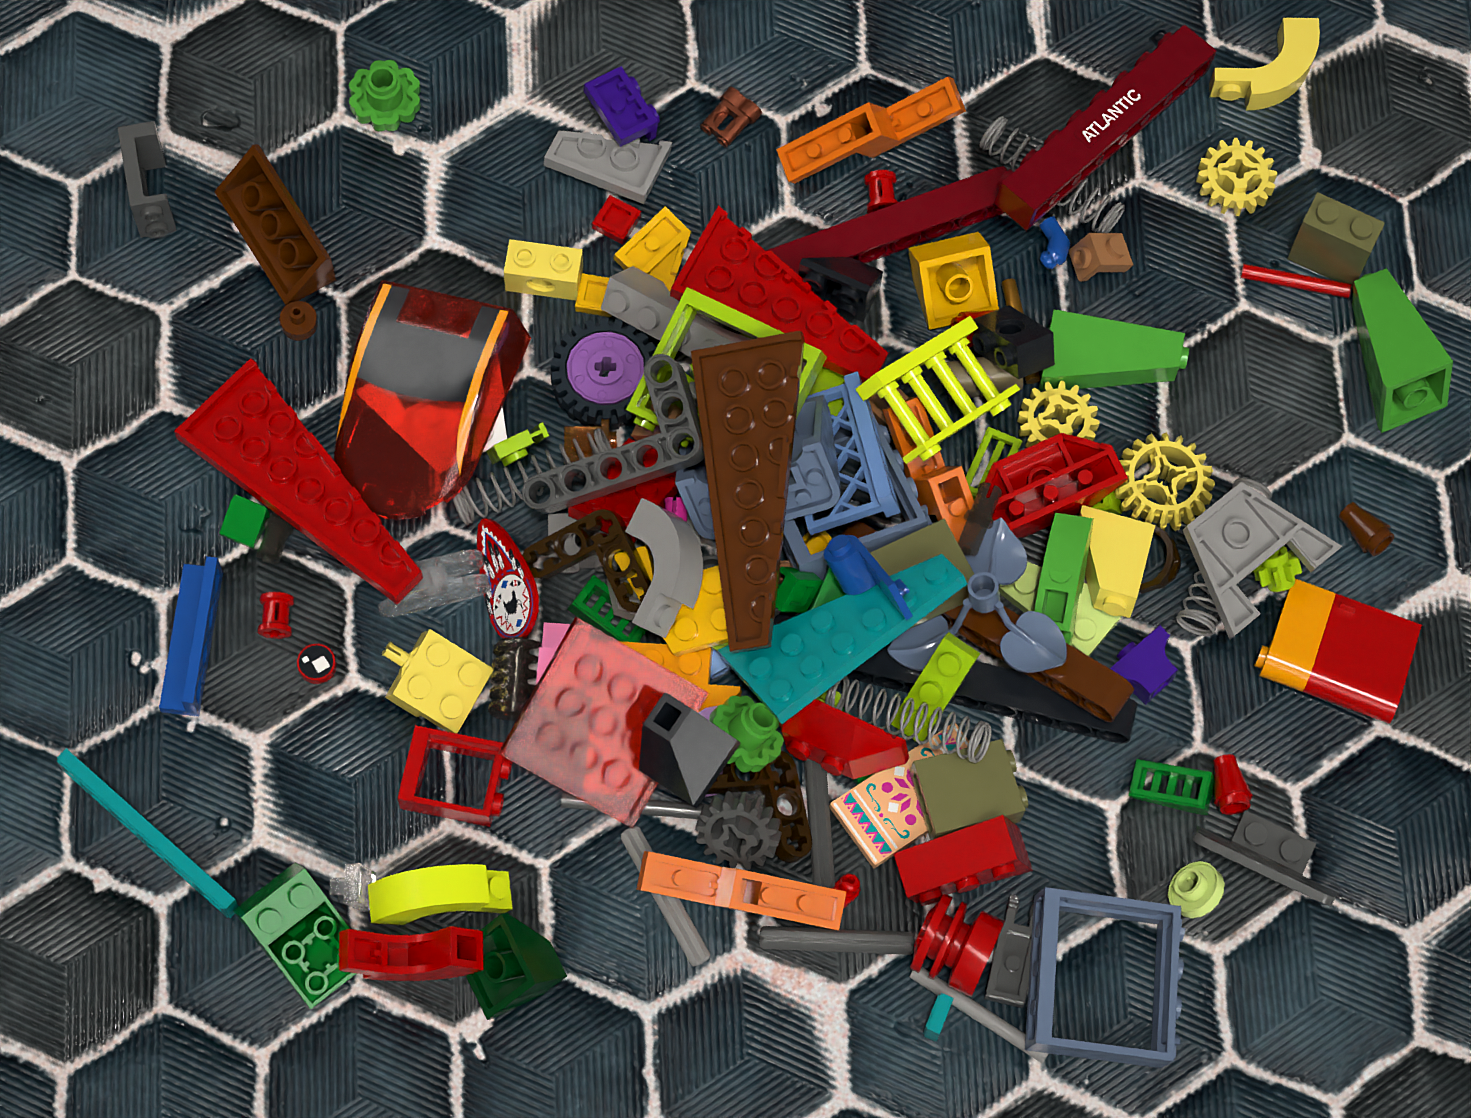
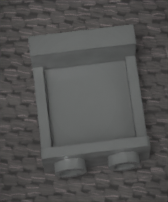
M151 121L117 127L130 207L140 237L161 238L168 233L177 231L167 195L149 196L145 170L166 167L165 156L155 122Z

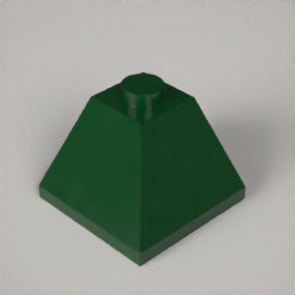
M508 913L500 914L480 930L483 931V970L466 975L487 1020L494 1019L543 995L567 977L551 942Z

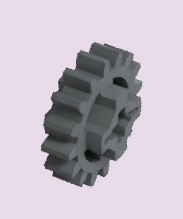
M729 791L726 792L724 801L715 795L712 797L710 805H703L695 830L699 831L696 841L700 844H706L703 852L705 855L712 853L717 855L715 863L718 865L727 860L729 861L730 868H736L737 863H742L746 870H750L753 861L763 866L766 857L773 858L782 833L778 830L780 819L771 818L774 810L772 807L764 809L760 807L761 798L757 797L751 802L747 800V793L742 792L740 798L736 799Z

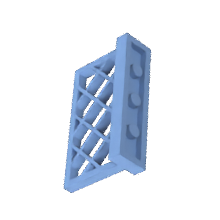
M858 371L845 375L844 384L807 397L809 399L824 394L827 404L830 401L843 397L845 404L837 417L831 415L833 435H836L840 427L853 433L845 447L835 443L836 452L840 454L837 458L839 478L841 482L848 484V487L829 516L814 520L813 514L804 516L810 535L882 511L886 518L901 513L869 399L863 401L856 391V388L863 383ZM848 458L861 462V467L854 478L840 473ZM856 489H860L870 495V503L858 507L848 504Z

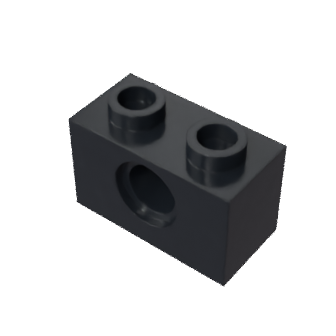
M1008 305L973 319L978 327L972 337L975 352L1017 379L1055 365L1053 332L1012 306Z

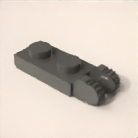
M1011 894L1005 914V923L997 939L984 999L1023 1008L1029 985L1034 902L1029 911L1028 927L1014 924L1020 902L1019 896Z

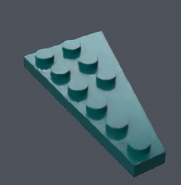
M940 554L890 576L893 581L900 578L910 591L902 596L913 615L907 621L876 584L861 594L844 595L774 625L771 647L732 653L728 645L718 649V652L775 718L783 724L968 583L964 575L943 554Z

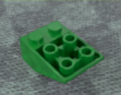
M298 863L292 864L233 910L258 945L310 1009L357 974L339 971V932L350 928L307 870Z

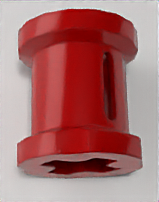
M875 170L864 176V184L869 189L870 202L867 204L868 213L898 203L894 195L893 184L896 183L897 179L893 171Z
M266 592L261 594L260 603L263 605L262 624L257 629L258 634L272 639L290 637L292 635V627L289 626L290 607L294 605V597L282 592ZM275 611H277V620H275Z

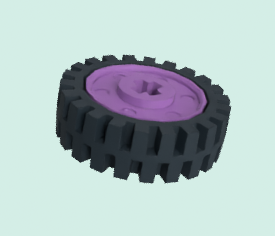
M608 317L600 318V323H594V320L590 319L585 321V326L582 328L579 324L574 326L570 335L566 333L561 338V344L556 346L554 357L551 361L552 389L562 411L566 410L568 417L573 421L579 419L582 426L588 428L590 424L595 425L596 430L598 428L604 430V426H610L611 430L619 429V424L622 423L626 427L632 425L636 416L627 411L626 408L644 374L645 363L653 356L656 350L653 342H649V337L643 331L639 333L638 329L631 325H628V327L624 326V321L617 318L614 323H609ZM603 371H610L608 377H602Z

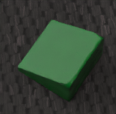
M234 494L219 534L254 550L271 518L269 510L265 506Z

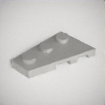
M558 130L544 157V166L644 204L672 150V142L659 141V145L640 143V139L637 138L620 147L616 140H607L600 134Z

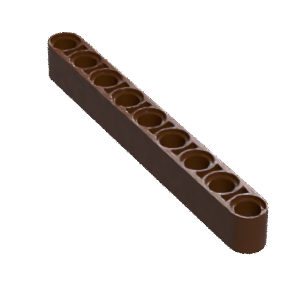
M855 520L849 523L841 535H854L860 538L878 531ZM963 604L941 614L946 619L949 629L954 625ZM1004 606L1011 622L1016 625L1020 615ZM970 608L957 634L1005 662L1001 653L1000 643L1003 636L1010 630L1005 626L996 610L980 613ZM1067 643V658L1062 666L1034 673L1023 672L1106 722L1114 721L1134 692V687L1126 678Z

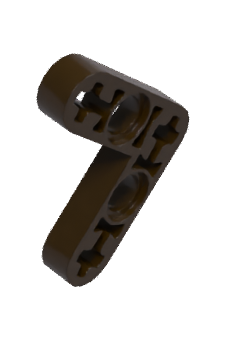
M600 509L530 545L522 554L533 577L537 579L551 578L597 554L619 604L629 612L637 613L651 584L649 575L630 534L625 532L627 527L619 514L610 510ZM602 519L612 521L613 525L608 528L610 533L608 536L607 534L597 533L590 537L584 530V527H586L587 531L594 532L603 526ZM571 534H577L582 543L579 552L574 555L567 554L564 548V542ZM624 550L629 555L630 563L626 570L617 572L613 568L612 559L618 551ZM556 552L559 557H551L544 561L543 570L533 566L537 561V553L549 556ZM630 578L636 589L644 590V594L640 596V604L629 600V597L633 595V589L630 583H620L621 579Z
M781 751L780 755L773 762L768 763L761 771H750L749 781H743L737 777L734 770L735 762L726 764L723 774L718 776L707 794H719L729 791L731 793L761 791L764 808L772 807L774 810L771 818L780 819L778 830L782 833L775 854L781 860L788 863L797 862L806 856L812 848V836L797 768L793 758L786 752ZM774 764L775 768L781 769L783 774L779 776L778 772L772 771L770 766ZM779 785V789L775 790L774 787ZM779 797L785 798L791 803L792 814L790 816L784 815L778 810L777 799ZM794 823L795 826L790 828L789 824ZM789 837L792 842L798 843L799 847L795 849L794 845L787 844L786 840Z

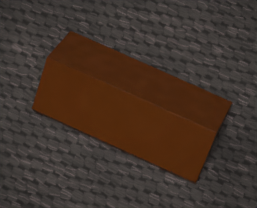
M253 144L214 192L284 304L287 305L291 302L299 301L336 281L332 259L259 144Z

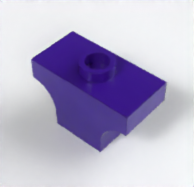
M1161 625L1139 644L1136 645L1132 641L1126 645L1116 656L1119 661L1110 668L1132 684L1134 687L1133 694L1145 705L1173 681L1178 671L1166 656L1165 647L1170 635Z

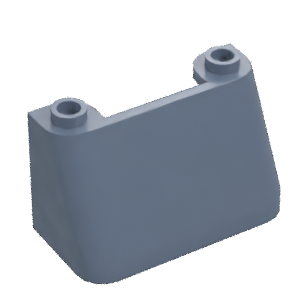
M824 394L806 399L796 419L785 521L832 508L840 498L841 485L831 414ZM689 442L687 448L680 446V455L691 453L694 444ZM704 457L698 464L676 471L675 484L695 530L702 537L715 540Z

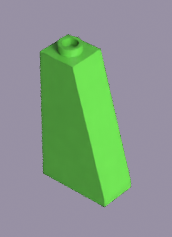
M1054 309L1049 330L1054 335L1055 365L1041 371L1038 390L1043 391L1045 382H1049L1053 389H1058L1060 381L1065 382L1066 390H1071L1075 385H1078L1079 389L1175 381L1179 368L1185 369L1187 365L1189 348L1183 347L1185 333Z

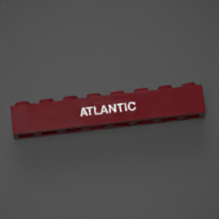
M1185 24L1174 34L1171 32L1165 34L1159 41L1156 49L1152 53L1149 51L1144 52L1130 72L1122 71L1107 92L1104 90L1099 91L1085 111L1077 110L1070 117L1063 130L1055 129L1047 137L1041 149L1038 151L1032 149L1021 161L1019 168L1015 171L1011 169L1006 171L997 182L996 186L999 190L994 204L1027 231L1205 75L1217 50Z

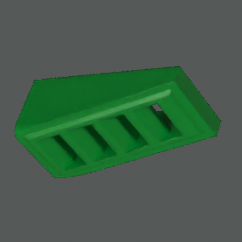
M593 575L568 606L567 610L613 641L639 642L647 631L646 629L636 625L627 637L622 631L630 620L622 618L614 627L610 623L615 616L612 607L604 617L597 614L605 602L610 605L612 604L608 586ZM592 594H595L599 598L590 608L586 605V602Z
M1136 759L1129 797L1207 816L1215 779L1212 772ZM1147 772L1154 773L1150 791L1144 790ZM1163 776L1169 777L1166 794L1159 793ZM1178 780L1185 781L1182 796H1175ZM1194 783L1200 785L1197 799L1191 798Z

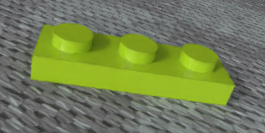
M948 632L899 707L891 725L898 730L900 729L903 707L909 698H913L915 703L914 710L907 726L903 729L904 734L911 736L914 733L917 711L922 703L927 702L928 714L923 727L917 734L920 741H925L928 737L929 722L934 710L937 707H941L942 713L944 712L981 653ZM911 702L906 709L904 722L909 714ZM925 706L923 707V709H922V711H921V714H920V717H919V721H918V726L920 725V722H921V720H922V718H923ZM939 711L934 718L932 729L937 722Z

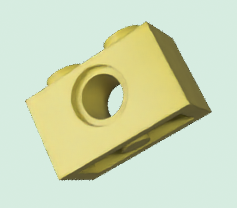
M509 239L504 267L505 291L577 300L583 273V249Z

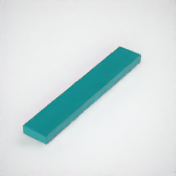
M66 748L57 757V762L64 773L226 918H231L235 914L233 910L238 907L235 898Z

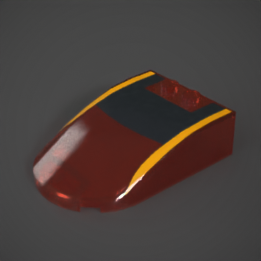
M381 281L358 335L349 366L334 450V461L341 469L342 474L352 487L358 490L363 501L378 517L401 520L426 515V510L443 501L446 504L451 501L472 477L531 340L529 333L513 309L390 281Z

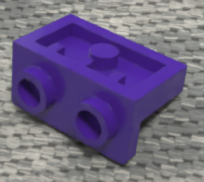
M622 66L584 84V93L620 147L644 135L649 141L656 138L658 123L660 122L659 115L652 104H646L641 96L638 82L633 76L628 77Z

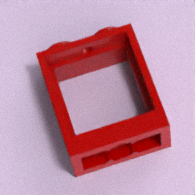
M415 725L397 798L400 809L491 827L493 816L500 817L503 808L504 794L499 793L502 779H509L512 769L513 757L508 756L506 743ZM431 748L494 761L482 810L419 797Z

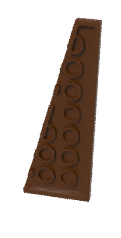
M801 331L691 351L730 652L732 653L771 647L805 342L804 334Z

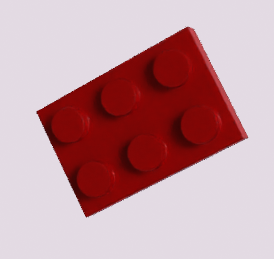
M628 438V439L624 442L623 445H626V444H629V443H632V442H635V441L632 440V439H630V438ZM650 449L644 454L643 465L646 468L653 466L657 462V450ZM615 461L614 466L608 467L607 476L609 480L615 479L621 474L622 464L620 461ZM676 472L568 507V516L579 520L594 511L605 509L619 514L627 527L641 498L662 508H665V498H674L679 492L675 484ZM602 519L603 526L599 530L610 534L608 528L613 525L612 521ZM630 535L631 538H632V540H633V542H635V541L638 539V538H636V537Z

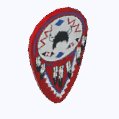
M483 518L479 522L477 530V559L489 617L495 631L504 640L520 641L529 635L536 623L539 612L537 585L527 562L508 532L494 520Z

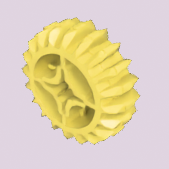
M1167 432L1162 434L1160 441H1157L1151 433L1146 438V444L1137 439L1132 445L1133 450L1126 448L1122 453L1123 460L1119 461L1128 480L1116 488L1114 492L1115 498L1124 499L1120 506L1121 511L1132 509L1131 519L1138 520L1141 517L1145 519L1146 523H1158V527L1164 531L1167 523H1169L1175 532L1180 529L1181 522L1188 525L1195 519L1194 515H1201L1206 510L1204 505L1211 502L1212 494L1209 491L1213 490L1215 482L1208 478L1213 472L1212 466L1203 465L1207 458L1206 454H1194L1196 449L1195 442L1185 447L1182 445V435L1178 436L1175 442H1171ZM1150 461V474L1144 475L1142 480L1135 481V470L1142 464ZM1168 461L1173 462L1180 467L1173 466ZM1158 477L1159 479H1164V483L1168 481L1170 483L1169 487L1163 486V481L1159 484L1157 482ZM1192 484V495L1184 502L1177 504V491L1182 490L1185 485ZM1147 498L1155 499L1159 504H1156L1148 500Z

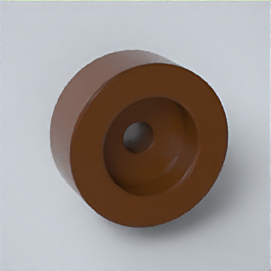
M291 302L280 313L279 319L282 331L292 340H306L317 330L318 320L316 312L306 302Z

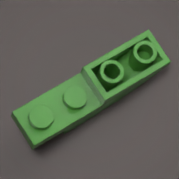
M1055 513L1043 561L1034 611L1051 618L1061 630L1065 642L1072 646L1079 596L1083 590L1094 518Z

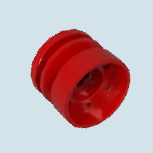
M943 894L940 901L928 912L913 946V962L910 969L919 973L926 958L932 959L934 963L928 978L934 980L945 965L951 968L948 987L972 997L1005 921L981 911L973 923L969 925L964 922L967 904L961 902L955 916L952 917L946 913L953 897Z

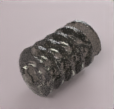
M508 637L500 639L493 646V654L496 658L492 660L491 666L495 671L491 674L490 682L494 686L489 692L492 702L488 706V712L491 716L507 721H527L533 718L530 714L525 713L526 709L537 707L535 700L527 698V695L537 693L536 685L528 683V680L537 678V671L529 669V666L538 664V656L530 654V651L539 650L542 643L523 637Z

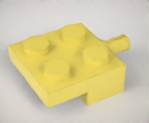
M431 629L421 633L415 646L409 653L394 645L391 641L382 652V656L401 666L385 698L415 717L422 716L441 729L457 734L494 670Z

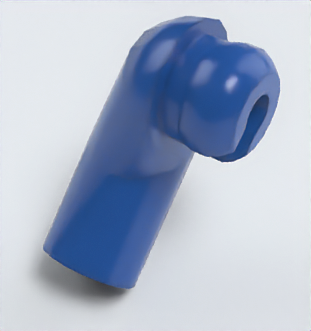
M1052 216L1045 219L1039 225L1049 241L1047 250L1040 254V260L1047 269H1054L1058 264L1062 265L1066 261L1070 249L1068 237L1056 218Z

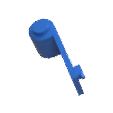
M838 535L829 541L823 555L844 593L847 595L861 594L877 584L906 621L913 617L902 597L910 592L900 578L893 581L854 535Z

